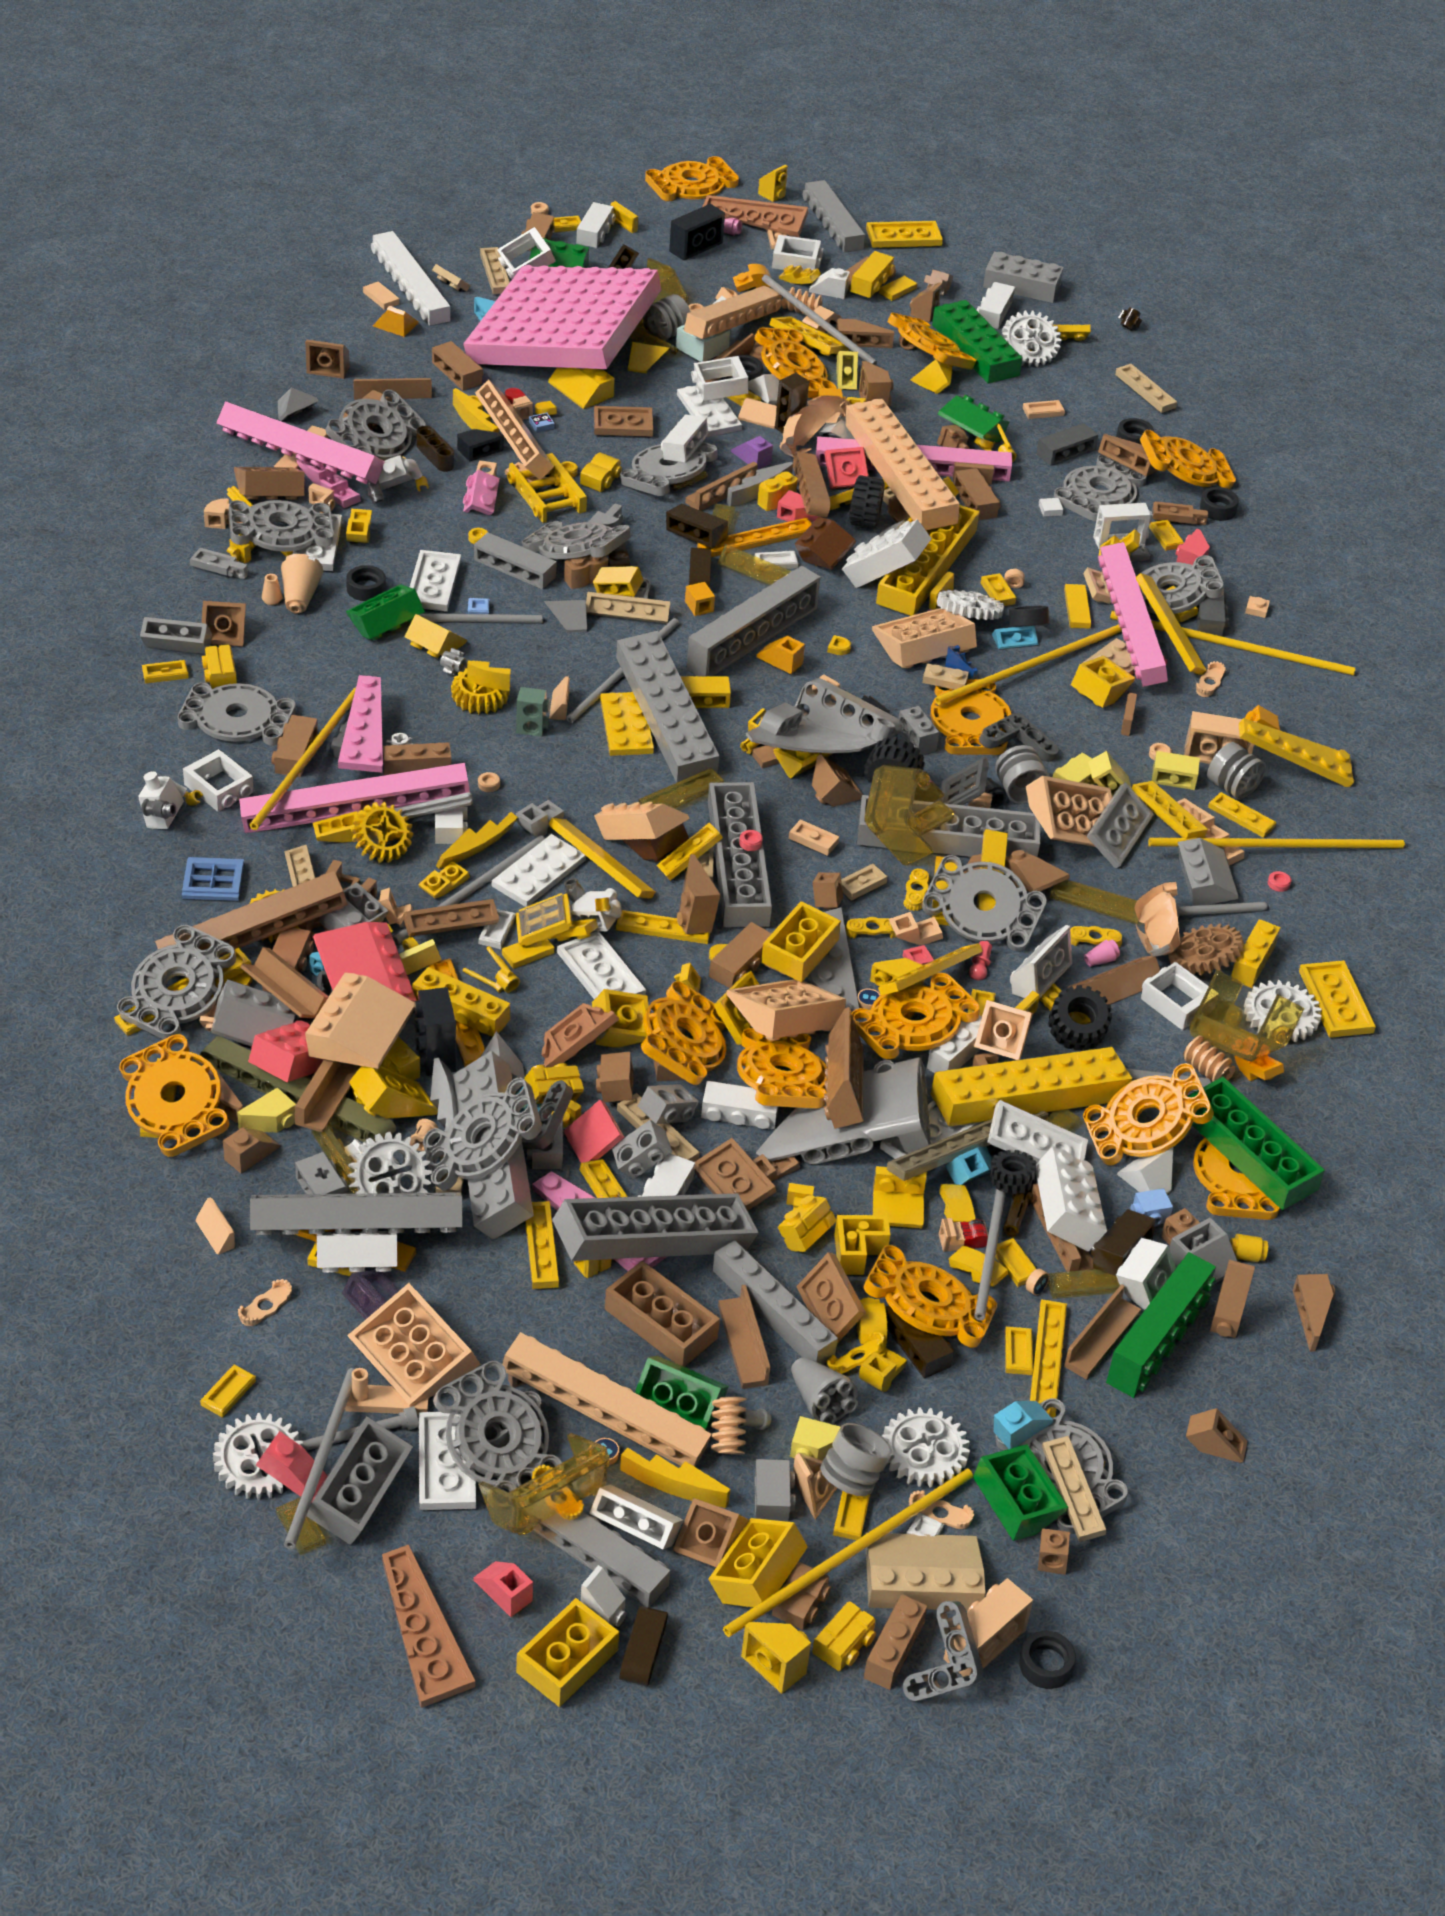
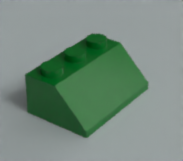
M543 238L556 260L548 267L564 266L574 268L580 266L588 268L589 247L580 244H568L563 241H550ZM537 246L531 248L530 259L541 253Z
M966 394L964 397L956 395L939 410V416L981 439L998 443L1001 442L1002 437L997 425L1000 424L1005 433L1010 423L1004 419V414L998 411H994V413L989 411V406L983 403L976 404L974 402L975 399Z
M401 584L346 611L360 634L371 640L382 637V633L388 630L393 631L400 628L401 624L406 621L411 622L415 614L420 615L425 612L416 589Z
M656 1355L647 1358L635 1393L645 1399L654 1401L658 1406L677 1413L681 1418L694 1425H699L708 1431L715 1419L712 1417V1412L720 1410L712 1405V1401L725 1397L729 1386Z
M1028 1444L980 1458L973 1478L1013 1541L1038 1534L1067 1511V1504Z

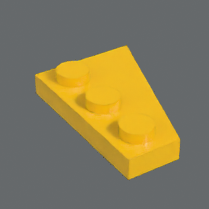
M752 971L745 973L730 989L759 985ZM726 992L714 1004V1007L736 1044L740 1045L743 1031L750 1028L751 1025L730 1000Z

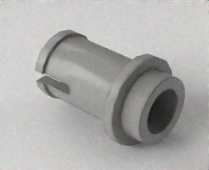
M762 1408L757 1411L746 1410L739 1414V1417L746 1419V1422L738 1426L755 1427L757 1430H764L771 1424L770 1413Z

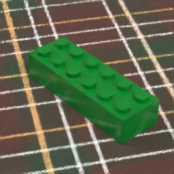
M967 300L943 304L934 308L932 326L939 333L956 343L961 352L977 360L973 369L987 384L1020 376L1022 357Z
M1221 1077L1203 1087L1213 1108L1214 1115L1209 1122L1205 1124L1193 1122L1192 1126L1282 1211L1319 1190L1325 1170L1227 1079ZM1199 1090L1187 1095V1097L1192 1098L1197 1096ZM1199 1108L1195 1115H1203L1206 1113L1207 1108Z
M1190 1252L1186 1254L1114 1350L1106 1381L1107 1384L1132 1398L1139 1391L1144 1392L1151 1380V1374L1156 1375L1161 1369L1164 1356L1167 1358L1171 1356L1175 1348V1341H1181L1184 1338L1188 1329L1186 1326L1189 1323L1193 1325L1199 1316L1200 1307L1206 1308L1212 1296L1209 1292L1216 1282V1278L1213 1277L1216 1269L1215 1265Z

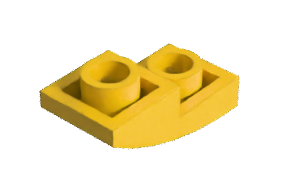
M790 265L783 269L784 272L779 276V279L793 284L813 283L821 273L818 268L803 270L801 265L796 267Z
M468 660L467 680L487 688L510 691L511 669L490 667V662Z
M451 861L439 873L434 870L418 885L436 899L464 883L470 876L468 871L454 861Z
M941 1184L939 1194L946 1204L944 1210L946 1218H952L953 1222L975 1220L972 1201L965 1185Z
M962 1246L949 1257V1264L952 1268L971 1272L972 1281L980 1283L985 1254ZM996 1260L994 1261L990 1285L993 1287L1008 1274V1270Z

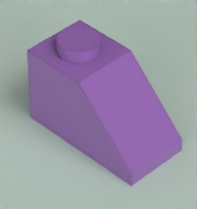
M758 436L731 449V452L747 464L756 462L759 470L771 464L773 445L761 436Z

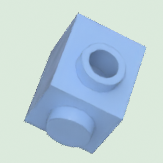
M1164 1188L1136 1193L1130 1209L1155 1218L1156 1227L1164 1224L1166 1218L1171 1216L1173 1206Z

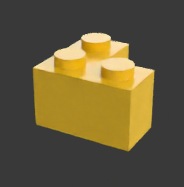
M837 1215L834 1234L836 1256L846 1275H864L867 1255H880L883 1247L889 1245L890 1226L888 1215Z

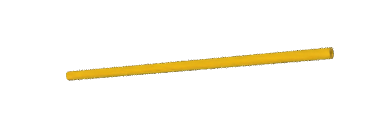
M1112 611L1110 619L1118 621V616L1115 615V611ZM1151 620L1153 629L1166 632L1161 622ZM1182 627L1186 636L1354 676L1355 667Z
M1118 624L937 696L935 702L937 705L943 704L1122 632L1123 628L1120 629Z
M356 687L350 692L250 823L251 829L257 830L352 706Z
M1149 838L1148 845L1149 847H1178V842L1196 838ZM1201 838L1218 847L1403 849L1405 845L1404 840Z
M968 1468L739 1616L723 1627L724 1634L727 1637H731L743 1629L748 1622L757 1620L973 1478L972 1471Z

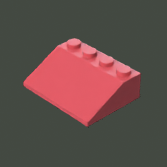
M363 922L317 933L313 936L332 990H334L344 973H354L368 976L409 1000L417 1001L387 923Z

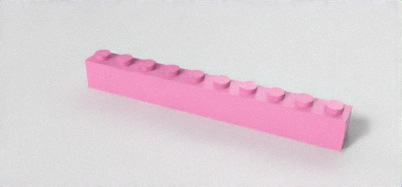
M226 401L217 420V424L223 427L222 431L233 435L235 432L238 437L247 441L251 438L253 443L260 446L265 443L267 444L266 447L271 450L277 451L279 448L281 453L292 457L295 454V458L303 462L311 460V464L322 468V465H325V469L333 473L341 471V475L352 479L354 476L357 481L366 485L368 482L377 483L385 463L372 454Z
M817 437L816 457L819 466H826L825 450L860 447V445L854 439ZM917 445L939 476L953 477L955 462L994 465L992 480L1010 481L1012 469V453ZM865 454L867 470H877Z
M1125 543L1100 547L1101 555L1098 556L1099 566L1102 568L1103 578L1106 580L1107 590L1110 592L1111 603L1114 604L1115 615L1118 616L1120 629L1123 628L1122 635L1124 641H1126L1128 654L1132 653L1130 654L1132 666H1136L1134 667L1136 679L1141 680L1143 687L1167 682L1166 664L1139 584L1136 581Z
M465 763L285 792L257 830L251 829L250 823L272 794L241 798L239 800L245 833L313 823L355 811L358 813L366 805L371 807L375 802L379 806L386 802L387 808H390L393 804L395 808L470 793Z

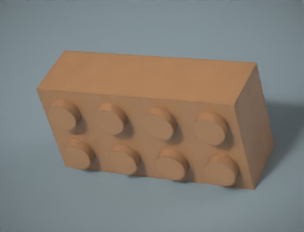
M640 1261L606 1289L605 1310L678 1365L685 1367L718 1339L720 1318L644 1261Z

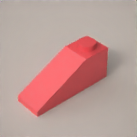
M279 1431L256 1466L299 1496H302L314 1459L301 1445ZM324 1471L321 1474L314 1496L328 1476Z

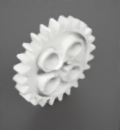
M1024 311L1023 316L1018 312L1016 317L1012 315L1010 320L1006 321L1002 329L1003 333L1001 336L1022 357L1021 366L1025 362L1028 364V367L1032 363L1036 367H1038L1039 363L1044 366L1046 361L1051 362L1052 358L1056 357L1060 349L1061 339L1059 337L1061 333L1056 332L1058 326L1052 327L1054 321L1048 322V316L1042 318L1041 312L1037 316L1034 314V311L1030 315H1028L1027 311Z
M943 590L938 594L937 604L941 609H946L947 612H953V614H959L965 618L975 617L976 619L994 620V618L999 619L1003 615V603L978 592Z
M1280 980L1277 981V985L1268 981L1267 986L1263 983H1260L1259 988L1254 986L1252 992H1248L1244 1003V1014L1247 1015L1246 1021H1252L1251 1028L1258 1027V1034L1266 1032V1038L1272 1035L1275 1041L1283 1038L1285 1043L1288 1042V1038L1297 1042L1298 1036L1303 1040L1306 1039L1307 1035L1312 1036L1313 1031H1317L1320 1023L1322 1009L1318 1008L1319 1001H1313L1314 995H1306L1307 989L1300 991L1298 990V984L1291 987L1290 982L1282 985Z
M391 1132L385 1134V1139H383L381 1134L375 1135L376 1142L368 1138L366 1139L368 1147L361 1144L358 1146L361 1154H352V1157L357 1162L348 1165L350 1168L355 1169L353 1173L348 1174V1177L355 1178V1182L349 1185L350 1188L357 1187L358 1191L355 1194L377 1193L376 1187L379 1183L386 1186L387 1193H428L423 1188V1185L431 1184L429 1180L425 1179V1176L431 1174L432 1171L425 1170L424 1166L428 1165L430 1161H422V1157L426 1152L418 1153L416 1151L419 1143L412 1146L409 1145L411 1137L401 1141V1133L396 1134L394 1139H392ZM395 1151L400 1152L403 1156V1163L401 1165L396 1164L393 1160ZM370 1159L378 1161L379 1170L377 1172L370 1170ZM406 1166L411 1167L410 1171L374 1182H369L368 1180L370 1177L386 1173L388 1170L393 1171ZM402 1176L410 1179L411 1186L409 1189H404L401 1186L400 1180Z
M918 1407L917 1414L908 1409L906 1417L898 1413L897 1420L891 1418L889 1426H885L884 1434L882 1435L892 1449L891 1457L887 1462L890 1463L889 1470L895 1471L898 1469L897 1478L906 1475L908 1477V1484L913 1479L917 1480L918 1487H921L923 1481H927L928 1486L932 1487L933 1481H937L939 1485H942L944 1478L950 1480L954 1477V1474H959L961 1469L966 1467L970 1452L968 1449L969 1440H965L966 1431H960L961 1424L956 1423L952 1425L953 1417L942 1418V1411L937 1415H933L932 1408L928 1410L927 1414L923 1413L921 1407Z
M257 1413L256 1420H252L247 1414L246 1422L244 1423L238 1418L235 1419V1428L226 1425V1434L220 1433L219 1442L214 1444V1451H216L213 1453V1461L216 1462L214 1463V1470L219 1472V1481L226 1480V1489L235 1486V1495H238L242 1490L246 1491V1499L252 1493H256L257 1499L260 1500L262 1493L265 1492L269 1498H272L273 1490L282 1494L283 1484L267 1473L266 1477L262 1476L260 1468L256 1466L259 1458L255 1454V1445L251 1436L256 1437L261 1458L271 1444L263 1440L274 1439L279 1431L303 1447V1441L298 1440V1431L291 1433L292 1425L290 1423L283 1427L281 1417L276 1422H272V1414H269L266 1420H262L260 1413ZM242 1445L247 1447L244 1450H239L236 1448ZM251 1469L255 1472L252 1474H246L243 1471Z

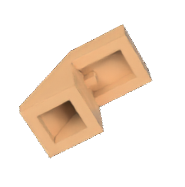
M818 306L814 310L816 314L828 323L831 320L837 322L838 318H842V316L822 306ZM808 316L802 321L822 332L826 331Z
M908 912L889 919L890 925L899 939L917 945H924L943 939L942 931L935 917L916 923L912 913Z

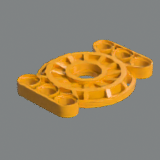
M717 156L709 157L707 164L696 161H684L669 165L662 171L649 169L645 173V181L664 201H673L676 199V196L685 199H705L707 195H717L724 187H737L739 181L738 175L722 158ZM686 178H696L698 180L693 181L687 180Z
M893 312L890 314L887 322L898 328L901 336L907 341L933 355L937 361L952 366L973 369L977 360L961 352L956 343L943 334L931 329V325L926 321Z
M763 327L758 329L754 338L757 343L763 345L761 351L762 360L776 378L781 380L791 374L798 373L809 381L808 398L818 397L819 388L837 389L834 383L827 380V370L818 356L804 345H801L803 335L799 331ZM791 361L798 363L800 366L793 364Z
M1145 430L1140 438L1151 465L1159 471L1167 469L1179 479L1201 487H1211L1217 483L1220 487L1230 490L1236 481L1224 454L1215 448H1211L1207 453L1189 440L1170 436L1160 437L1151 430Z
M967 679L966 685L980 679ZM995 683L983 687L991 691H985L980 688L939 706L936 705L935 699L933 700L930 717L934 726L947 736L944 747L945 751L954 755H1000L1006 751L1007 742L1001 744V747L992 749L984 747L979 742V737L984 728L1005 718V713L1007 716L1011 715L1009 706L995 694ZM935 686L934 693L936 696H940L955 689L947 688L949 690L945 691L940 689L945 687ZM973 712L981 717L970 720L964 718L961 713ZM956 743L959 746H951L950 744ZM977 743V744H979V745H981V746L977 747V746H973V745H971V744Z
M936 973L931 977V987L911 985L898 992L880 995L874 1001L870 1010L864 1008L855 1009L852 1012V1016L859 1036L880 1057L893 1059L899 1055V1049L923 1051L947 1043L957 1034L961 1021L974 1022L979 1018V1004L950 975ZM938 982H943V983H946L947 985H945V986H938V985H936V983H938ZM950 996H959V997H961V998H959V999H951V998H949V997H950ZM972 1009L974 1012L966 1013L963 1010ZM910 1012H920L926 1018L912 1021L904 1016ZM865 1018L867 1021L858 1022L856 1019ZM871 1032H880L881 1034H880V1035H877V1036H873V1035H870L869 1033H871ZM886 1045H891V1046H894L895 1048H893V1049H884L883 1047L886 1046Z
M674 981L666 991L667 997L652 1001L645 1010L643 1022L647 1037L641 1043V1048L647 1056L693 1085H699L706 1077L707 1071L717 1068L725 1058L726 1043L721 1031L726 1026L717 1014L714 1007L715 1003L686 984ZM678 1027L688 1030L694 1039L683 1035Z
M747 1028L743 1031L741 1045L745 1049L738 1057L737 1071L743 1081L756 1090L755 1100L759 1104L799 1108H822L825 1105L824 1094L827 1093L825 1090V1081H827L825 1069H827V1066L817 1055L809 1051L811 1042L809 1034L801 1033L797 1037L784 1036L780 1037L779 1040H768L765 1038V1035L756 1032L754 1028ZM775 1066H785L792 1071L780 1070L775 1068Z
M181 1034L172 1035L124 1058L119 1066L123 1078L129 1081L126 1089V1106L130 1117L144 1131L160 1136L158 1145L161 1152L167 1157L177 1156L222 1134L229 1127V1119L226 1112L222 1109H217L221 1097V1082L216 1069L202 1056L189 1052L188 1041ZM175 1043L184 1044L180 1051L171 1050ZM152 1054L161 1055L157 1062L148 1061ZM193 1059L201 1062L204 1065L200 1066L196 1062H193ZM129 1065H138V1069L134 1073L125 1072ZM209 1070L213 1073L215 1080H210ZM181 1085L185 1088V1094L179 1101L166 1102L161 1097L162 1093L171 1086ZM134 1088V1099H131L132 1089ZM132 1108L138 1110V1117L135 1116V1114L132 1111ZM215 1117H222L224 1119L222 1124L218 1126H213L210 1123ZM193 1128L200 1129V1133L196 1137L187 1136L189 1130ZM170 1139L177 1140V1144L173 1148L168 1149L164 1147L166 1141Z
M1184 1063L1174 1069L1172 1078L1156 1075L1130 1082L1112 1097L1106 1108L1100 1105H1091L1086 1108L1083 1118L1101 1160L1104 1164L1112 1166L1120 1162L1123 1153L1129 1156L1147 1157L1169 1150L1186 1136L1193 1122L1198 1124L1209 1122L1213 1118L1214 1111L1192 1065ZM1185 1072L1191 1073L1189 1078L1185 1080L1179 1079L1181 1074ZM1199 1090L1197 1096L1187 1097L1190 1091ZM1150 1107L1159 1109L1160 1113L1153 1121L1148 1123L1138 1122L1139 1114L1143 1110ZM1199 1108H1207L1206 1113L1203 1115H1195ZM1101 1113V1117L1098 1120L1090 1121V1117L1093 1114ZM1102 1131H1108V1132H1109L1108 1135H1107L1105 1138H1103V1139H1098V1138H1097V1136H1098V1134H1099L1100 1132H1102ZM1109 1149H1116V1153L1113 1156H1104Z
M1204 1137L1195 1150L1193 1166L1199 1181L1212 1192L1207 1199V1210L1213 1215L1264 1220L1276 1218L1280 1208L1243 1173L1232 1170L1229 1166L1230 1161ZM1205 1145H1207L1205 1152L1200 1151ZM1212 1201H1220L1224 1206L1217 1207L1213 1205ZM1237 1203H1245L1249 1208L1242 1209L1237 1206ZM1270 1205L1274 1210L1266 1211L1262 1206Z
M893 1245L883 1247L864 1283V1290L867 1294L874 1298L885 1297L893 1311L910 1325L939 1336L957 1335L962 1344L971 1348L979 1346L997 1308L996 1300L989 1295L987 1303L989 1309L986 1308L985 1319L979 1320L981 1322L976 1321L974 1318L978 1294L972 1296L965 1285L955 1276L937 1266L923 1262L906 1261L904 1253ZM921 1292L932 1293L940 1302L927 1299Z

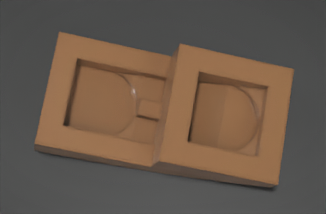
M764 1154L752 1160L770 1181L800 1169L799 1162L794 1156L769 1162Z

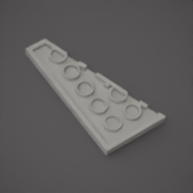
M840 907L824 912L841 920L839 941L807 978L812 985L845 998V1008L850 1007L852 1013L855 1009H859L843 914Z

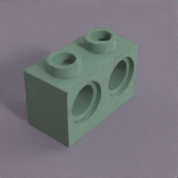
M520 687L517 698V734L542 737L544 729H548L549 716H546V712H549L550 700L546 699V690Z

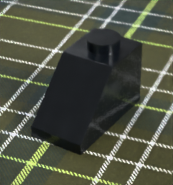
M479 429L457 434V450L469 462L503 451V434Z

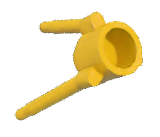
M998 424L997 428L1004 441V444L998 448V452L1012 453V462H1014L1017 454L1008 442L1001 425ZM977 444L983 450L992 451L991 449L982 447L979 444Z
M490 946L487 947V950L501 968L495 976L496 983L472 970L463 968V972L493 987L499 993L502 990L510 993L520 984V979Z

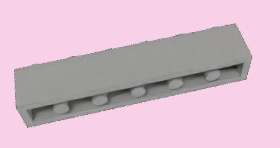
M822 180L805 183L803 199L808 202L810 209L816 213V217L821 220L823 227L829 231L837 246H840L843 252L862 250L864 248V232L827 182Z
M735 1240L715 1251L713 1272L739 1297L741 1285H746L753 1310L801 1357L824 1365L829 1360V1357L836 1354L838 1338Z
M534 1485L516 1502V1519L594 1571L598 1565L604 1568L619 1589L644 1606L650 1607L669 1586L670 1570L663 1562L654 1560L645 1554L639 1546H633L624 1540L618 1532L611 1531L603 1526L594 1516H589L582 1512L574 1520L564 1519L554 1508L549 1507L545 1503L543 1496ZM554 1490L549 1493V1497L553 1501L559 1502L563 1500Z

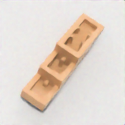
M1185 798L1177 801L1208 829L1205 838H1229V833L1214 825V816ZM1220 847L1224 850L1229 866L1244 859V851L1238 847Z

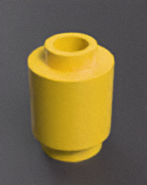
M1236 1234L1235 1238L1230 1239L1236 1259L1257 1263L1259 1260H1266L1268 1241L1262 1240L1261 1237Z

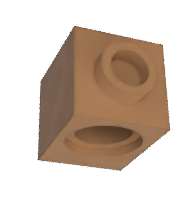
M818 872L812 882L815 907H823L828 910L838 908L843 899L841 873Z
M1184 1208L1166 1218L1161 1238L1170 1245L1173 1237L1200 1222Z
M1042 1529L1038 1571L1066 1575L1070 1532Z

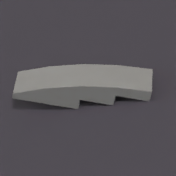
M787 462L756 470V476L744 478L741 485L728 488L727 504L730 507H734L757 499L760 483L767 479H774L776 475L782 472H790L792 474L793 463Z
M435 1058L430 1101L438 1108L437 1120L445 1127L446 1132L448 1126L458 1114L454 1079L450 1069L439 1058Z

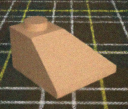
M987 1000L974 1047L1020 1060L1033 1013Z

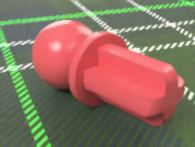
M980 941L979 944L983 952L972 957L974 964L969 969V976L974 980H983L987 976L986 967L990 965L989 957L992 945L988 941Z

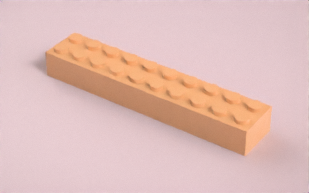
M874 399L868 402L847 405L846 427L860 447H864L865 454L912 520L918 519L925 530L958 524L959 502L883 399Z

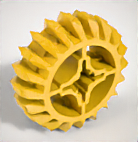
M465 668L464 672H459L458 676L454 677L451 685L452 698L456 702V706H461L462 711L468 709L470 714L474 711H477L478 715L482 711L487 715L489 710L496 712L497 708L502 709L503 705L507 704L508 695H510V691L487 688L467 680V668Z
M377 802L373 803L371 807L366 805L363 810L357 813V817L353 820L355 826L351 828V832L354 833L352 841L358 842L355 846L356 849H363L362 856L367 853L370 855V861L377 857L378 863H382L384 858L387 863L391 862L393 858L398 860L401 854L403 855L407 852V847H410L412 843L410 839L413 837V833L409 831L412 828V824L406 823L409 819L408 816H401L402 809L394 810V804L390 808H387L386 802H383L380 806ZM379 818L377 824L366 825L367 821ZM398 840L396 845L385 847L388 841Z

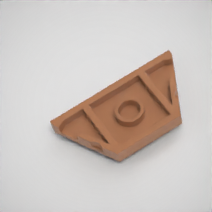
M584 1003L545 1032V1044L541 1054L545 1058L543 1064L545 1068L554 1067L574 1057L579 1050L588 1043H592L597 1036L619 1020L618 1016L613 1011L606 1013L602 1008L591 1007Z

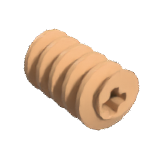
M794 287L788 291L813 311L818 306H822V295L815 299V293L808 297V291H805L803 295L801 289H798L797 293H795ZM783 297V309L788 308V310L793 311L795 309L796 313L801 312L797 307H795L793 304H791L788 300H786Z
M1199 1035L1193 1039L1183 1053L1185 1062L1191 1064L1194 1069L1198 1070L1200 1074L1205 1075L1212 1082L1221 1077L1229 1080L1236 1070L1235 1066L1230 1067L1232 1059L1226 1058L1224 1060L1225 1054L1223 1052L1217 1054L1218 1048L1215 1046L1210 1048L1211 1043L1209 1041L1203 1043V1036Z
M721 1397L712 1401V1405L720 1410L712 1412V1417L719 1419V1421L712 1423V1428L719 1430V1432L711 1434V1438L719 1443L711 1445V1450L720 1454H745V1452L738 1450V1447L745 1445L746 1441L738 1439V1436L745 1434L746 1430L738 1428V1425L746 1422V1419L739 1417L740 1413L746 1411V1408L739 1406V1403L746 1401L747 1398Z

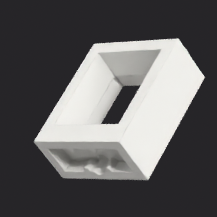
M535 227L497 250L500 255L498 260L503 268L507 267L506 272L511 279L515 277L522 266H549L556 261L551 249ZM537 246L541 252L540 254L517 268L513 267L510 262L511 260Z
M778 235L773 252L772 268L783 270L790 265L794 267L801 265L803 270L807 268L811 270L819 269L823 256V248H820L821 241Z
M738 356L694 363V371L691 372L692 381L696 383L697 393H701L704 401L748 394V376ZM733 376L731 379L705 383V380Z
M1146 503L1099 505L1093 536L1098 549H1100V545L1114 535L1121 540L1129 534H1109L1111 521L1139 519L1137 529L1140 533L1139 544L1144 543L1145 545V541L1149 537V523L1152 522V512L1148 510Z
M219 749L183 768L184 785L192 791H201L203 794L201 799L218 812L254 792L253 776ZM222 771L235 780L220 790H216L206 781Z
M1174 962L1170 966L1162 968L1152 978L1149 977L1144 981L1141 999L1181 1030H1184L1214 1009L1218 993L1177 962ZM1173 984L1193 1000L1181 1007L1161 991Z

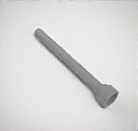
M1265 902L1181 907L1176 904L1178 918L1183 915L1265 911L1268 908Z
M414 1406L403 1409V1412L398 1413L396 1417L376 1421V1423L387 1430L397 1427L407 1428L408 1430L419 1428V1421ZM359 1426L338 1431L333 1444L350 1440ZM324 1435L303 1440V1448L306 1451L319 1448Z

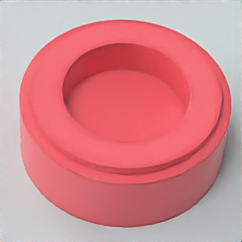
M746 830L741 833L739 844L744 850L756 851L762 847L763 837L758 831Z
M1276 871L1269 875L1268 886L1271 889L1284 892L1290 888L1291 878L1288 874Z

